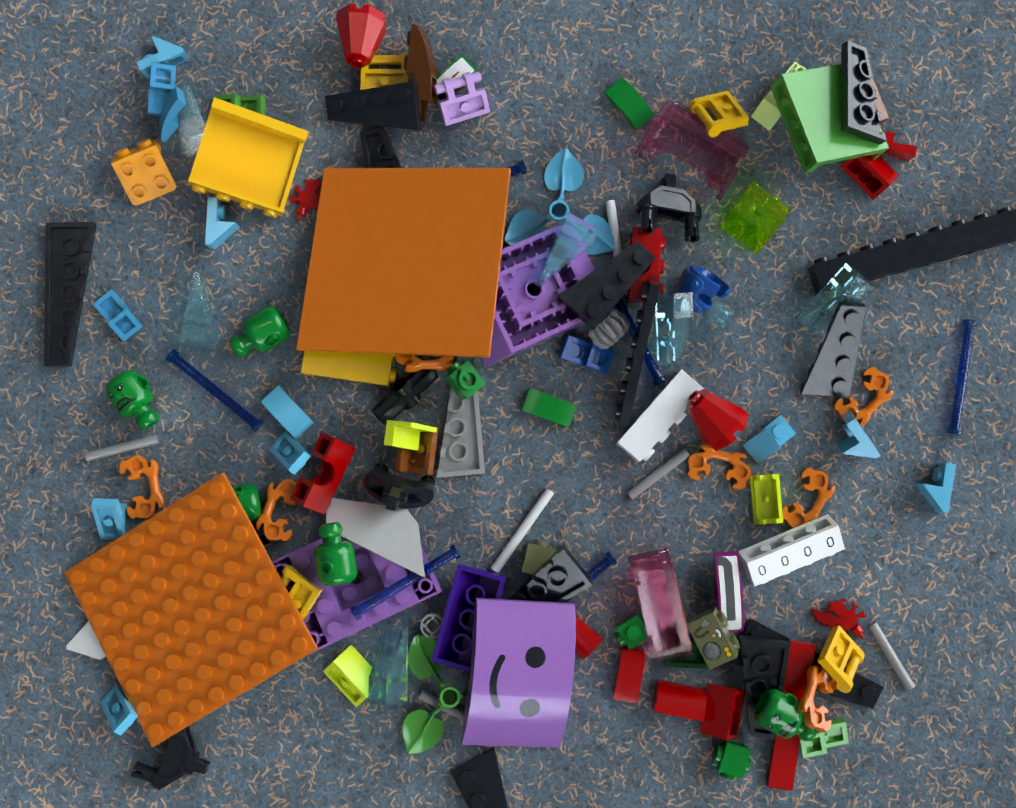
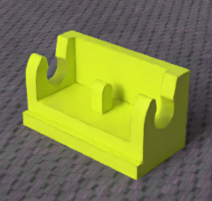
M779 474L750 476L753 524L783 523Z

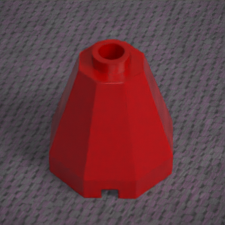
M348 4L337 11L336 22L345 61L353 68L359 69L369 65L386 35L385 14L371 5L363 4L362 9L356 8V4Z
M703 389L700 391L696 390L689 395L686 409L701 441L708 448L718 451L726 447L736 439L734 433L737 430L742 432L746 428L749 414L743 408Z

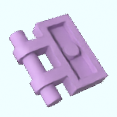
M467 72L462 74V77L450 80V78L444 79L442 83L434 85L436 95L444 92L447 99L438 101L445 126L490 112L485 89H475L474 83L482 81L480 72L472 74ZM466 87V93L455 96L454 89Z

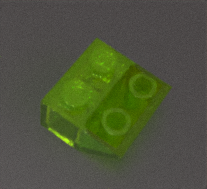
M752 181L719 225V228L752 252L758 254L783 223L791 208Z

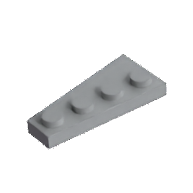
M451 388L436 478L485 474L478 391L468 399L460 400Z

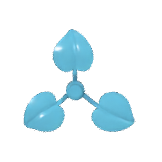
M564 148L551 159L544 174L547 188L552 191L560 190L558 200L550 205V214L541 221L540 215L533 210L518 212L512 218L504 240L509 245H513L546 231L544 225L551 219L558 222L568 219L579 228L577 233L588 255L613 251L615 240L611 227L606 220L598 215L589 214L580 224L569 215V207L563 201L564 190L568 192L577 190L583 183L584 171L579 161L567 148Z

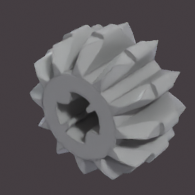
M614 309L605 316L594 330L590 328L588 336L600 349H607L613 346L616 341H619L624 333L628 331L630 323L623 313H620L618 309Z

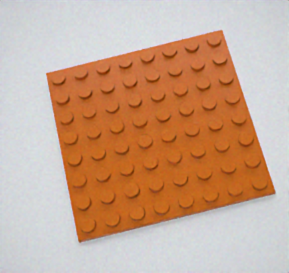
M324 168L296 350L490 358L511 169Z
M225 473L214 477L64 572L129 703L134 707L138 715L137 719L152 747H155L318 649Z

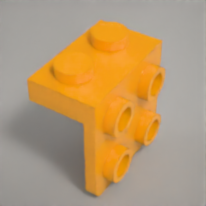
M150 138L144 139L137 143L138 147L130 150L128 147L116 151L114 153L115 156L112 158L111 165L131 203L135 206L176 189V183L161 155V145L158 139L152 141Z

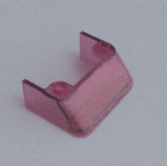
M666 101L652 120L635 153L640 155L644 148L652 155L663 154L667 151L706 173L705 179L709 187L714 190H720L716 197L720 201L738 172L749 150V146L746 142L727 131H722L716 137H710L706 132V126L697 114H693L690 110L675 102Z
M668 548L627 556L628 562L631 567L627 568L629 581L635 582L647 632V641L643 642L646 657L656 661L694 655L675 570Z

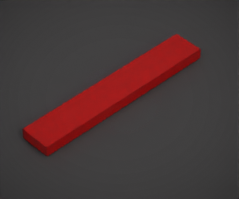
M789 639L791 646L783 693L794 695L798 702H800L807 685V669L813 665L816 645L814 643ZM797 734L788 739L776 735L775 740L773 739L767 787L793 791L800 747Z

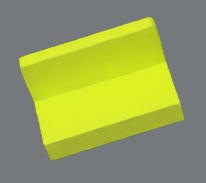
M387 420L384 445L418 451L420 432L436 433L437 428L413 422Z
M352 645L323 671L355 707L367 699L384 681Z

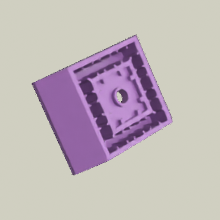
M573 223L555 226L502 249L490 358L480 357L484 368L584 324L582 320L556 298L559 294L595 271ZM529 284H535L539 287L540 293L538 296H532L528 293L527 286Z
M342 536L341 540L349 541L354 547L357 569L363 573V580L359 584L349 582L337 586H324L319 582L314 564L313 550L318 545L323 544L322 538L272 561L280 578L283 575L282 570L285 565H290L301 575L323 589L304 619V623L318 647L314 651L316 652L442 592L423 548L422 556L425 578ZM292 580L286 588L288 593L295 584Z

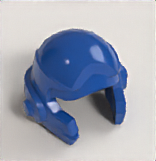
M695 265L688 266L683 270L678 296L687 309L696 313L706 312L713 306L711 301L713 296L717 295L720 298L729 296L731 287L714 273Z

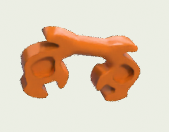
M394 355L398 363L406 365L405 372H416L422 369H436L441 372H448L447 368L452 365L457 357L433 356L438 359L421 360L416 355Z
M876 367L868 368L862 373V376H869L868 382H862L863 388L867 391H875L874 398L864 409L857 410L858 402L852 397L847 398V405H843V398L835 401L833 410L837 412L842 422L845 423L841 415L850 410L856 420L860 419L859 424L864 426L869 421L871 414L882 403L892 397L893 390L886 393L889 377L885 373L878 371Z
M703 444L699 445L698 449H702L704 452L692 454L687 459V475L693 480H700L697 474L699 471H704L705 476L709 475L711 466L707 464L708 459L722 460L732 465V469L726 471L725 480L728 481L731 477L736 480V483L731 485L733 489H744L751 475L750 467L739 460L740 458H747L741 452L715 451Z
M139 455L133 456L126 461L122 460L119 471L121 474H126L127 470H129L131 476L128 477V480H138L141 478L142 473L147 476L150 487L149 499L146 500L144 496L132 498L131 500L137 504L135 509L128 506L127 513L132 519H148L154 516L157 503L159 508H164L165 499L160 491L157 461L151 460L150 466L148 461Z
M811 467L801 472L800 478L808 477V484H802V487L807 491H814L816 489L817 498L810 511L805 514L803 513V507L798 503L791 504L794 509L788 512L787 506L782 507L783 520L791 528L817 519L825 502L834 494V486H830L827 490L828 476L825 472L813 470Z
M285 479L280 482L275 490L274 482H271L267 488V499L262 514L256 521V529L260 531L264 525L265 537L269 542H283L286 544L292 537L293 532L291 529L287 532L283 530L284 526L289 525L287 520L278 518L276 522H272L271 519L275 503L280 497L284 498L285 504L295 505L290 496L297 483L291 479Z
M817 665L807 669V685L804 696L798 704L797 711L799 713L803 712L804 723L808 728L816 729L818 732H826L830 729L832 721L825 720L824 714L829 712L827 708L822 705L815 706L814 704L816 688L818 685V690L823 694H830L838 689L836 687L837 682L823 667L818 668Z

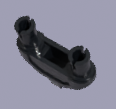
M666 173L665 177L661 180V185L644 196L636 204V212L640 215L639 232L644 234L645 229V235L653 234L655 232L654 216L682 221L685 231L684 240L688 242L690 237L691 243L697 242L700 239L699 222L702 219L701 207L684 189L677 188L676 176L674 174Z
M378 463L364 478L367 492L379 502L385 503V509L395 511L397 507L404 509L424 507L434 497L433 488L435 480L432 476L427 480L428 475H425L419 482L388 474L387 466L383 464L382 468H380L381 463Z
M188 726L170 737L163 760L158 769L137 761L133 768L135 771H132L131 777L151 783L154 789L160 790L185 774L192 775L193 771L205 774L211 762L199 757L200 752L196 751L197 747Z

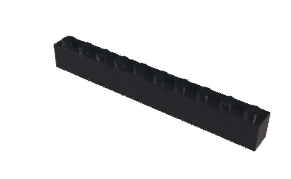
M1011 206L997 210L996 215L989 216L988 213H983L973 217L974 221L966 222V219H961L951 223L952 227L943 228V225L928 229L929 233L921 235L920 231L906 235L904 240L898 241L897 238L883 241L882 246L874 247V244L859 248L860 252L853 254L851 250L837 254V258L831 260L828 259V256L816 259L814 264L808 268L816 296L1014 242L1016 241V209L1012 210Z

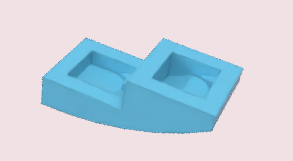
M279 385L261 401L295 439L314 423Z

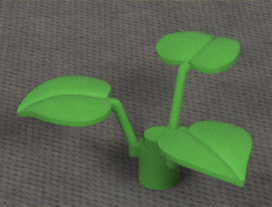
M419 634L415 635L410 643L408 665L411 672L419 679H427L433 674L441 687L438 693V699L441 704L430 715L423 709H417L410 712L404 719L402 732L406 750L409 754L421 753L436 745L443 736L444 724L440 719L434 718V716L445 707H455L460 699L468 695V692L459 693L453 686H446L436 671H441L446 666L431 662L437 640ZM469 680L467 681V684H466L467 691H468V688H469Z

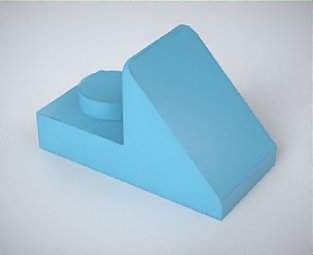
M152 36L158 53L145 55L142 60L136 63L142 74L148 78L150 77L151 62L177 66L190 59L182 47Z
M208 197L205 235V245L213 250L218 248L240 228L236 222L222 221L226 217V208L215 197Z
M849 410L841 415L845 421L842 427L849 436L838 444L841 452L847 455L869 458L880 457L881 455L851 411Z
M779 415L742 446L758 464L781 449V446L796 433L782 415Z
M286 431L269 448L286 469L294 475L312 456L306 448Z
M938 463V467H935L932 476L935 485L916 484L935 512L949 513L956 464Z
M93 498L91 508L100 539L116 540L126 534L127 503H119L118 499Z
M118 684L100 701L114 733L122 735L138 717L134 707L129 703L123 689Z

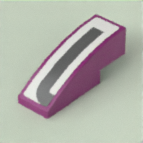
M739 552L713 553L716 608L719 613H724L728 621V626L726 627L729 632L744 631L743 591Z

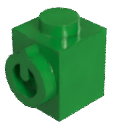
M459 360L447 368L449 373L444 376V379L460 400L468 399L486 384L468 360L461 363Z
M642 612L639 614L633 613L614 625L618 631L614 634L621 646L626 644L629 649L651 637L649 633L653 631Z
M722 739V743L717 742L714 747L712 766H715L721 772L720 776L735 780V777L743 779L744 773H748L751 766V758H749L751 749L745 744Z

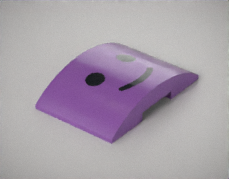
M476 598L471 642L472 659L468 695H466L462 745L559 748L567 723L573 686L576 645L574 603Z

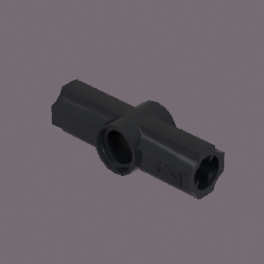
M422 369L411 372L407 377L396 380L390 387V393L372 409V413L386 426L387 420L393 421L404 409H411L419 403L421 399L420 394L439 378L438 373L435 369Z

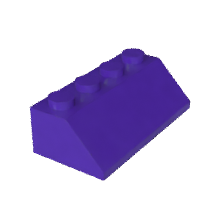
M458 564L431 662L470 672L476 598L500 599L506 580L505 575Z

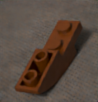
M412 24L411 31L407 34L409 50L408 55L404 59V69L406 74L414 77V82L417 83L421 127H425L427 104H437V95L434 90V85L438 84L434 54L424 29L416 24Z

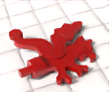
M320 178L316 180L311 179L310 181L308 179L304 180L303 183L308 185L305 186V191L303 192L300 191V187L297 185V189H294V191L299 194V197L290 195V203L300 202L296 210L298 214L296 220L300 221L302 216L306 217L309 208L318 212L320 188L322 186Z
M844 598L835 602L829 601L830 606H827V610L835 612L838 616H834L830 612L811 609L812 613L816 616V621L821 622L823 626L829 625L833 627L839 625L844 631L850 629L855 636L858 635L861 639L865 638V635L862 633V627L857 623L858 618H866V615H864L865 611L862 610L860 613L855 614L856 608L859 607L855 605V602H852V608L847 610V606L843 605V602L847 601Z

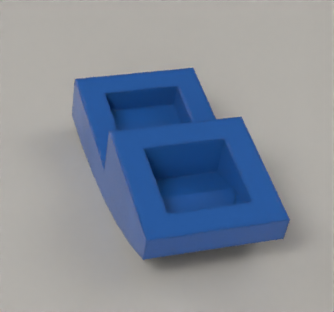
M565 335L558 358L607 374L614 350L608 348L600 349L594 343Z

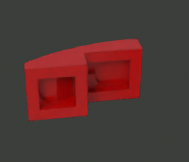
M882 131L885 132L886 142L889 146L884 152L885 154L905 161H910L916 156L917 146L893 142L895 133Z
M622 646L613 690V699L637 704L644 672L646 651L634 648L629 649Z

